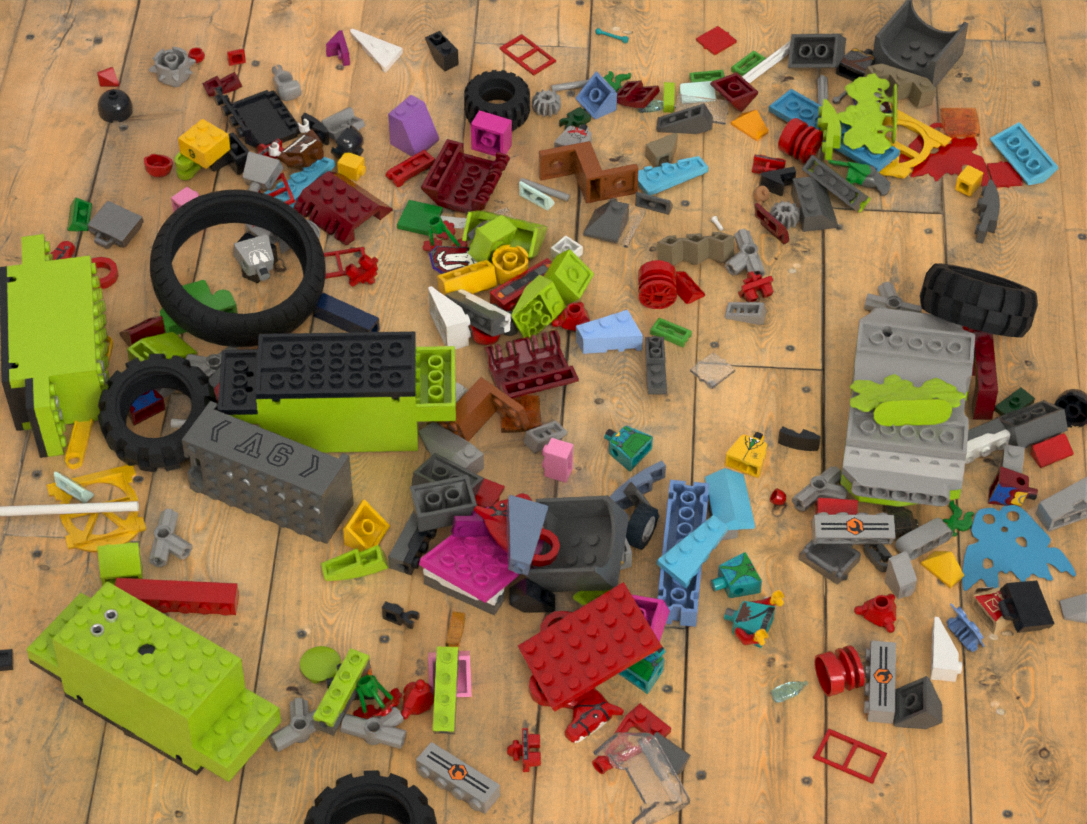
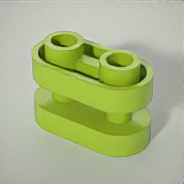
M180 152L175 157L177 177L181 180L193 178L202 167L180 154Z

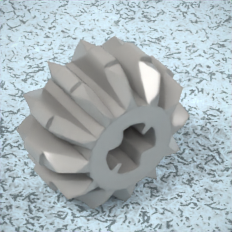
M542 89L541 92H536L532 99L533 111L537 115H543V117L547 115L551 117L552 114L557 115L561 108L560 95L556 94V91L551 92L550 89L548 91Z
M781 200L780 203H775L770 209V214L782 223L787 230L790 227L795 228L796 224L800 221V210L796 207V203L790 204L789 201L783 202Z

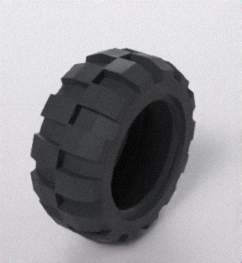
M942 263L933 264L926 272L919 295L921 308L936 317L978 331L1007 337H1023L1032 327L1038 307L1037 293L1024 285L986 272Z
M149 354V359L140 361L137 357L125 364L127 369L122 373L118 370L115 371L107 381L108 389H104L101 392L98 403L100 409L98 415L100 429L109 448L114 450L117 457L129 466L136 464L140 470L157 472V467H165L166 472L181 468L180 462L186 459L190 461V456L188 458L184 456L182 439L209 402L217 403L214 388L211 386L208 376L198 366H191L190 361L177 355H173L172 359H166L165 354ZM171 388L184 393L192 401L190 414L186 422L172 434L159 438H147L132 432L126 426L130 407L137 398L150 390Z
M379 770L364 771V776L354 778L351 773L337 779L336 787L331 789L327 786L314 800L315 806L308 810L304 824H345L361 815L382 814L394 818L401 824H437L434 809L428 805V798L418 787L412 785L408 788L407 780L393 773H390L389 777L380 776Z

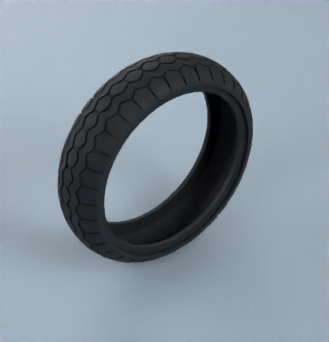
M234 189L215 191L198 196L183 204L169 216L157 233L152 246L150 277L160 305L168 316L182 329L197 338L217 345L253 347L258 346L259 334H290L304 323L320 300L325 284L326 265L323 248L315 231L307 220L294 208L267 194ZM242 223L268 230L285 241L299 259L303 271V279L292 295L270 309L248 314L228 313L206 306L192 297L178 281L173 270L172 261L184 242L197 232L219 224Z

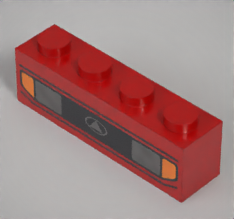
M546 258L522 274L490 292V304H496L505 311L513 312L525 287L538 275L544 276L552 261Z

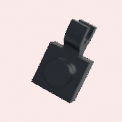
M385 601L382 606L383 619L399 626L403 623L406 627L413 629L414 621L410 619L418 620L420 618L419 612L412 610L405 613L404 608L395 603L392 604Z

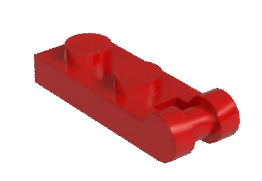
M424 149L389 169L385 176L389 180H393L394 185L401 187L405 181L431 167L435 162V158Z

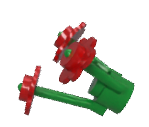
M438 215L429 218V227L426 229L429 234V241H424L422 247L424 251L430 252L436 246H442V240L433 238V233L438 238H444L445 240L450 238L454 243L452 245L454 247L468 246V241H462V238L456 240L453 236L455 234L454 223H449L447 220L442 221Z
M366 675L357 682L358 687L355 688L359 694L361 706L353 712V716L364 719L379 715L381 717L386 716L392 711L391 707H396L400 703L402 693L398 688L388 692L377 681L375 676ZM377 689L385 695L383 700L378 696ZM364 695L374 697L380 707L375 709L374 705H366Z

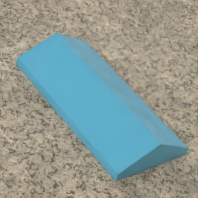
M1020 122L990 138L992 144L1027 185L1044 183L1058 170L1056 163Z
M724 468L706 476L705 483H709L708 498L712 516L714 515L727 525L728 530L755 529L744 474Z

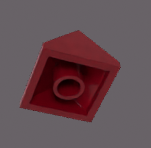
M737 72L710 83L715 90L741 113L758 95V91Z
M162 316L150 317L119 332V334L130 347L142 338L165 334L164 321Z

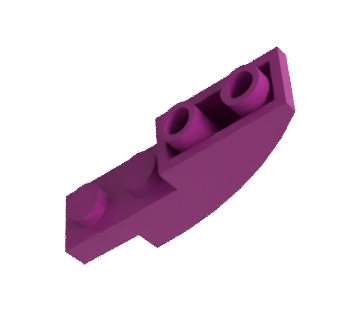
M472 511L471 516H454L451 530L453 537L491 536L484 523V519L475 511Z

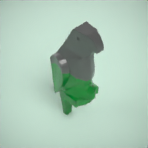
M828 161L829 164L849 168L846 180L851 184L857 183L863 187L876 188L881 193L880 196H885L889 193L891 182L883 177L874 166L848 161Z

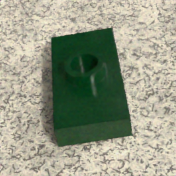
M1020 387L997 404L994 411L1002 416L1033 404L1035 398Z

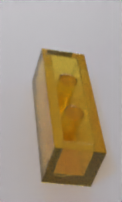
M452 612L445 642L446 647H460L466 620L465 613Z

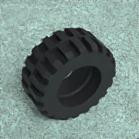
M505 70L482 72L481 75L478 74L471 79L465 87V116L470 124L479 111L512 120V131L517 129V126H522L529 117L530 89L527 83L520 76H516L515 73H507ZM503 100L506 102L501 104L489 103L488 101Z

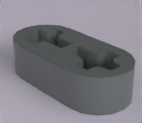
M864 544L863 552L877 570L886 572L888 564L885 562H888L889 558L893 557L883 544Z

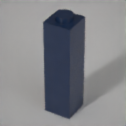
M326 293L321 294L320 300L313 310L314 317L349 333L380 331L378 317Z

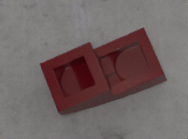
M235 72L222 79L215 76L202 83L209 97L215 96V88L219 86L222 87L223 94L243 87Z

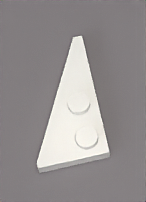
M353 28L350 30L353 39L362 45V49L369 57L373 58L375 63L382 67V71L385 73L403 54V48Z

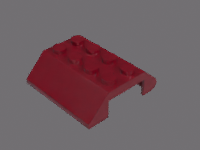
M447 139L425 178L421 189L440 207L467 214L471 211L484 210L490 199L489 196L493 193L502 176V171L505 170L510 161V157L496 152V160L492 161L465 154L463 143Z
M327 171L304 188L294 205V209L303 217H307L311 212L309 220L329 235L335 233V239L345 246L355 240L354 230L370 217L374 216L381 220L393 211V208L343 174Z
M557 330L548 331V335L547 332L541 334L544 348L540 349L535 335L530 336V339L529 337L512 340V344L511 341L506 342L508 357L503 358L502 349L499 344H495V351L492 345L484 347L488 369L495 387L509 397L516 398L579 382L573 365L568 366L562 353L560 336Z

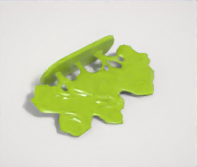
M875 73L868 74L866 77H858L854 82L845 86L848 95L858 101L857 105H849L846 111L837 114L842 123L849 124L852 127L844 133L843 143L846 146L856 149L865 144L872 153L884 154L885 150L892 146L891 142L885 137V134L889 131L891 132V141L893 144L895 143L897 130V84H894L892 97L890 98L884 92L889 88L890 82L886 79L878 78ZM878 92L882 94L881 97L884 98H878L874 95V93ZM883 102H890L892 112L883 113L880 110V105ZM885 117H891V128L882 125Z
M892 374L884 378L883 384H878L871 380H855L849 386L860 394L849 399L851 407L863 412H868L875 408L873 413L874 419L883 426L941 424L950 418L952 408L959 407L961 405L960 400L966 398L964 393L957 391L955 386L939 378L927 380L922 386L914 387L911 381L902 380L900 376Z

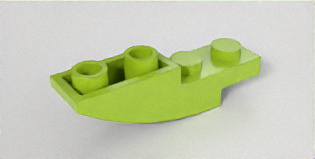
M823 99V106H819L818 116L821 118H818L817 128H821L823 140L826 141L822 142V152L825 153V160H832L833 148L840 149L841 125L832 104L827 99Z

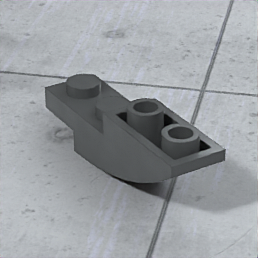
M990 179L987 186H983L981 192L983 198L979 197L976 207L979 208L978 216H980L979 222H981V224H977L975 234L977 235L976 242L981 244L984 243L987 232L995 233L1000 210L999 194L996 185Z
M645 337L648 394H667L664 337Z

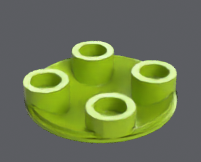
M317 646L303 654L300 660V669L303 675L310 679V682L317 684L336 675L337 665L341 664V659L334 649L326 646Z

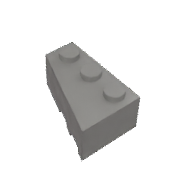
M1087 477L1039 503L1036 515L1048 532L1087 518Z

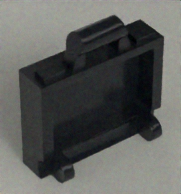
M1037 580L1006 583L1000 588L1004 599L998 603L1003 619L1013 621L1017 633L1049 629L1055 624Z

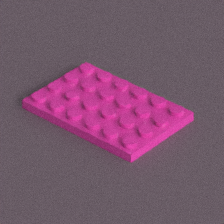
M450 535L420 558L419 565L485 603L520 575L508 570V553L496 541H493L492 536L453 537ZM539 539L535 554L541 555L544 540Z

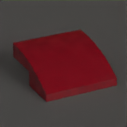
M642 80L627 81L617 92V103L627 107L646 108L660 92L659 86H643Z
M754 204L755 217L760 220V224L784 245L789 242V233L786 227L760 204Z

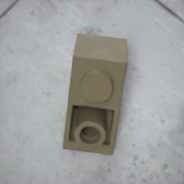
M673 133L646 144L645 157L653 167H659L662 163L667 162L671 164L677 149L678 134Z

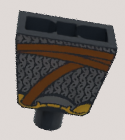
M857 48L852 49L841 60L836 68V74L852 82L858 77H864L867 66L875 65L873 51L866 49L863 52Z

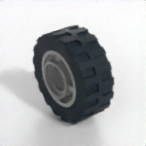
M640 503L637 506L627 526L626 539L630 546L640 550L647 546L657 525L658 509L644 503Z

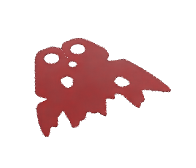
M943 123L931 124L929 127L933 129L937 127L943 128L945 130L944 135L952 138L951 143L945 147L940 145L938 147L940 150L937 153H930L923 162L914 166L910 177L923 176L929 173L937 182L945 173L950 175L956 173L959 176L962 172V166L969 165L983 172L981 186H987L990 178L986 163L982 156L972 153L978 146L972 131L960 126L950 128L949 125ZM963 131L967 136L964 139L957 138L956 132ZM919 135L909 144V148L920 154L924 147V140ZM902 153L899 156V163L912 160Z

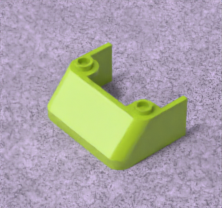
M481 210L468 212L462 241L470 240L472 242L473 240L467 235L481 222L492 221L495 217L501 215ZM504 216L517 228L510 247H516L517 245L524 248L528 253V258L533 259L535 256H538L548 226Z

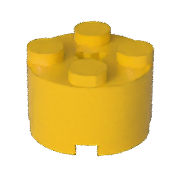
M503 245L494 251L492 265L495 267L496 281L502 285L529 269L528 253L524 248L517 245L516 247Z

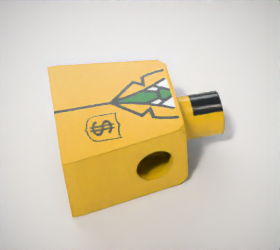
M755 432L752 437L745 434L741 435L727 451L725 466L759 478L767 454L768 444L763 441L764 435L759 432Z

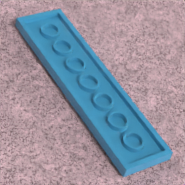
M790 89L769 105V112L788 123L792 119L798 118L806 122L808 127L813 126L821 130V128H817L818 118H821L818 116L819 106L821 105L793 89ZM840 121V149H833L860 164L874 166L878 172L899 156L900 150L893 146L885 150L884 154L872 153L865 144L860 148L851 149L843 143L844 133L852 127Z

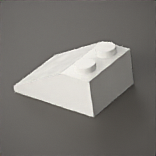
M432 286L428 287L429 313L444 345L455 346V349L469 346L471 333L468 325H470L468 314L465 315L459 305Z

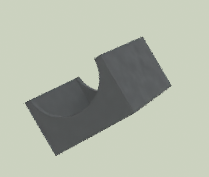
M906 0L875 36L873 49L875 65L882 63L928 78L936 88L963 55L969 23L963 22L961 28L956 31L938 30L925 23L918 16L913 7V0Z
M608 495L536 499L537 503L549 506L543 526L544 529L550 530L558 537L560 549L557 559L553 563L541 567L534 566L529 570L528 575L525 576L551 592L609 591L616 587L619 580L629 515ZM543 541L541 555L551 551V546Z

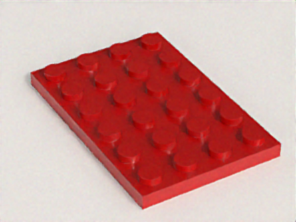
M623 582L519 644L518 648L555 712L662 648V645Z

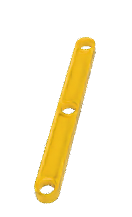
M108 336V339H105V341L110 342L105 356H108L110 362L114 343L113 339ZM93 419L84 422H74L65 456V463L69 469H78L84 462L94 423ZM73 458L79 459V462L76 464L69 463Z

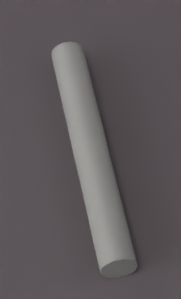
M590 79L551 85V90L553 92L582 88Z
M524 178L520 179L523 183L542 193L565 201L570 199L569 194Z

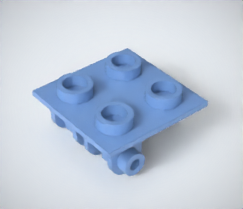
M951 603L950 605L957 617L949 618L946 622L948 624L947 627L957 638L959 637V641L962 642L968 651H976L978 644L985 647L982 642L984 637L979 632L978 627L973 621H969L967 615L960 607L956 609Z

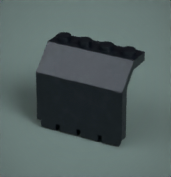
M221 86L215 88L214 101L216 105L221 107L223 115L228 117L231 127L236 129L238 137L242 138L245 144L257 148L259 144L266 146L277 139L284 143L297 138L298 134L301 133L297 121L274 90L270 92L265 90L236 102H230L228 95H223Z

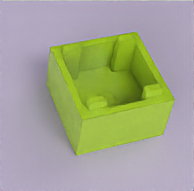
M503 215L495 217L494 220L476 228L474 239L469 245L468 254L477 262L488 260L491 263L493 253L497 248L503 245L511 246L517 228Z
M568 249L556 255L543 277L553 281L565 305H568L581 298L594 273L571 249Z

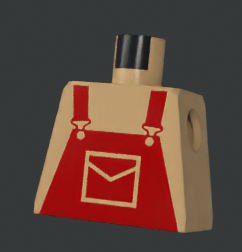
M1002 587L974 595L971 608L993 635L1012 622V620L1003 619L998 603L1004 599L1000 592Z

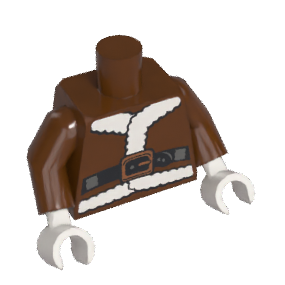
M303 119L304 125L298 123L299 131L306 133V135L303 134L282 152L279 151V144L273 142L272 148L269 146V155L272 157L278 156V159L290 168H307L317 160H321L324 157L323 143L320 137L313 130L309 129V121L307 119Z

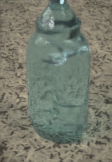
M652 100L646 108H638V112L660 111L663 109L664 101Z
M791 681L774 688L770 692L771 697L775 703H780L797 696L804 686L808 685V681Z

